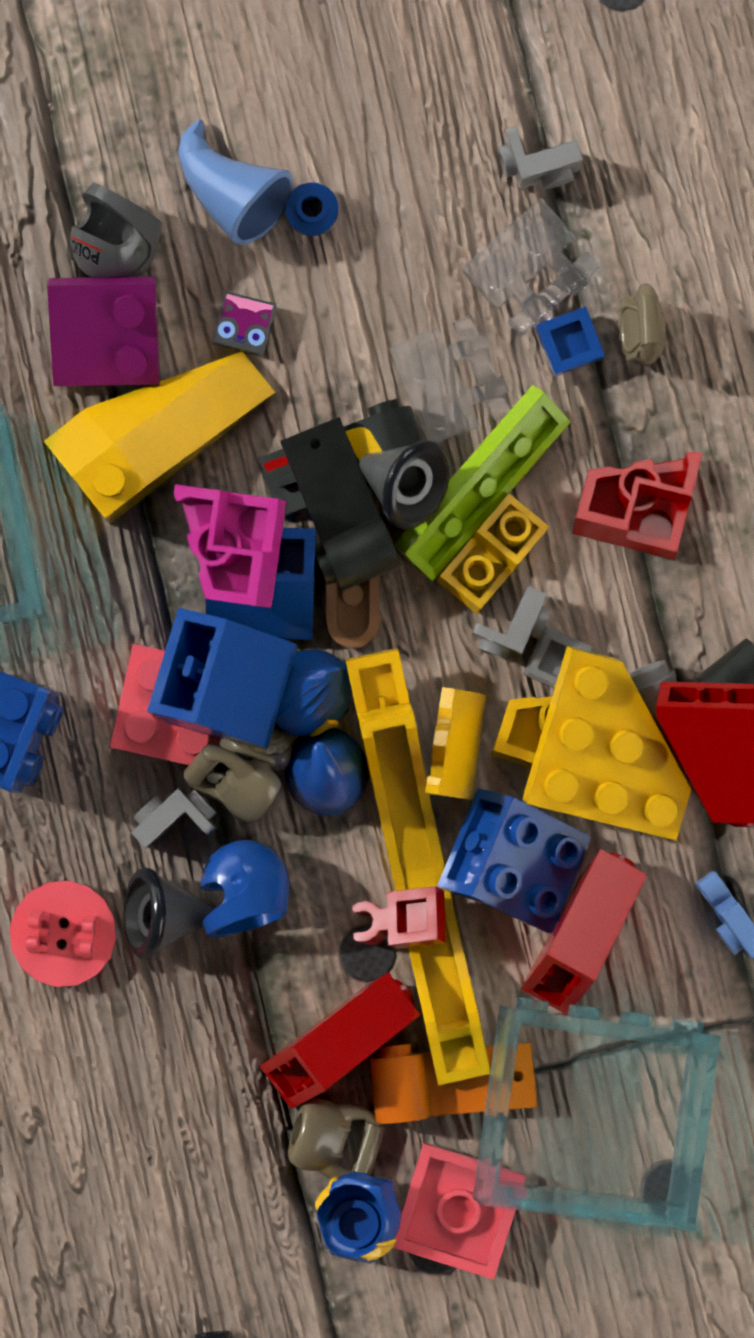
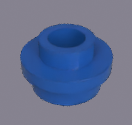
M315 182L304 183L297 186L289 194L285 206L286 217L291 227L298 233L306 236H318L326 233L335 224L338 216V202L328 187ZM308 200H316L321 204L322 210L319 215L308 217L302 212V205Z

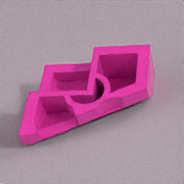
M175 484L174 496L176 502H182L191 532L186 535L191 552L198 557L200 562L199 579L205 599L272 608L287 501Z

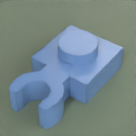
M711 871L694 884L722 922V925L716 931L733 955L742 951L746 957L754 959V923L739 902H736L719 875Z

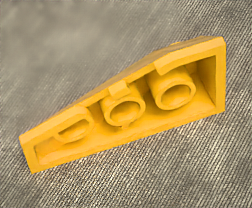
M241 351L160 381L159 385H148L85 408L44 440V443L111 525L276 393L244 352Z

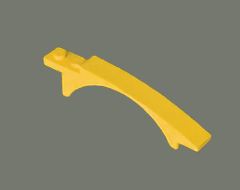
M394 648L345 659L395 891L437 887L445 865L430 794L425 793L427 780L414 712L409 701L399 650ZM444 890L446 943L408 947L438 1085L491 1074L451 893Z

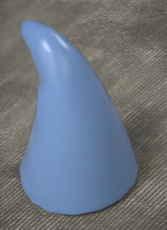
M202 120L195 121L182 134L178 158L184 178L200 204L237 245L249 244L262 238L275 226L285 211L286 201L293 187L292 174L284 169L235 161L217 151L211 150L204 139V122Z

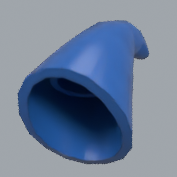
M336 728L328 729L314 737L309 735L298 737L293 744L291 760L285 768V782L291 796L304 810L319 816L339 815L353 808L364 795L369 778L367 758L360 745L347 732Z

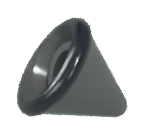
M422 440L409 446L366 454L359 461L360 470L383 505L386 516L391 523L399 528L411 529L425 523L438 510L448 489L450 479L448 457L444 449L433 441Z
M147 867L138 869L128 884L124 902V927L131 951L142 959L152 957L158 950L202 928V921L214 908L162 878L153 869Z

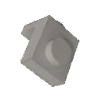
M516 126L505 130V145L498 147L499 158L505 176L508 178L515 175L519 190L539 183L543 184L544 189L567 184L574 180L573 173L580 171L583 162L577 140L525 155Z
M527 586L506 635L476 623L471 636L481 640L478 649L507 661L510 653L520 656L524 651L529 636L540 639L552 611L543 607L547 594Z
M177 789L164 802L155 796L133 816L139 825L131 834L144 848H149L187 813L206 835H210L217 828L209 820L216 814V811L195 789L188 796L181 789Z

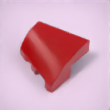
M695 451L686 452L683 459L655 464L653 459L636 461L630 467L624 469L608 466L588 470L572 534L675 560L703 453Z

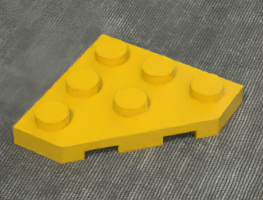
M567 646L522 800L528 805L676 841L691 788L624 663L617 658Z

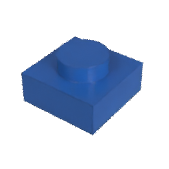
M586 306L537 324L535 327L554 377L602 360L605 357Z

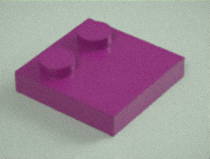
M156 277L48 279L47 292L53 386L159 385L160 357Z

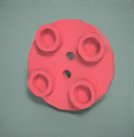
M70 880L47 882L30 891L16 907L9 928L11 950L20 967L36 981L54 987L79 985L98 975L111 959L117 939L115 917L109 908L107 900L89 886ZM62 918L68 919L69 925L67 928L60 926L59 922ZM60 939L66 941L67 946L65 949L58 948L57 943Z

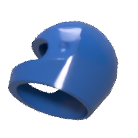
M240 840L220 847L209 857L201 876L200 889L204 891H224L225 894L222 904L210 912L202 921V926L209 938L226 937L250 931L277 921L287 914L290 889L288 872L282 859L272 848L257 841Z

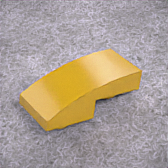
M509 493L436 581L477 615L550 527Z

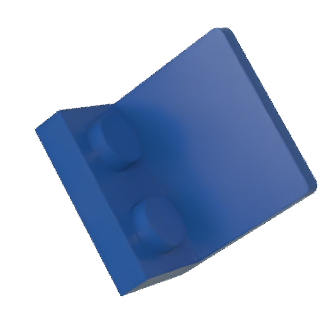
M0 671V788L13 793H22L24 786L29 785L33 787L39 776L44 757L37 754L44 734L51 737L54 735L64 707L56 704L60 694Z
M478 788L437 887L452 894L482 902L538 930L552 933L591 838L588 834L513 796Z

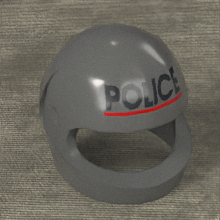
M93 182L82 195L88 207L86 217L79 225L72 226L70 242L73 257L79 268L91 278L138 277L151 266L157 252L162 222L128 199Z

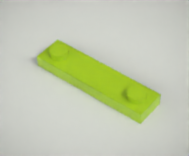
M532 385L449 480L445 497L433 516L425 523L415 528L407 529L396 541L394 547L421 574L433 582L571 421L544 391Z

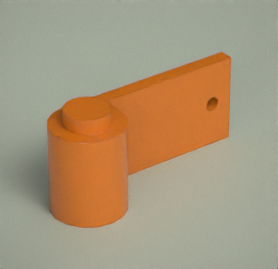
M532 1042L485 1046L491 1074L438 1085L431 1051L412 1052L411 1043L382 1045L379 1048L380 1056L370 1058L376 1123H403L424 1120L430 1116L538 1107Z

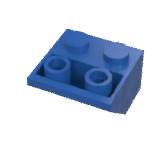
M283 528L272 608L205 599L206 614L228 619L284 640L312 641L316 529Z
M178 608L147 712L170 725L268 749L298 645L228 619Z

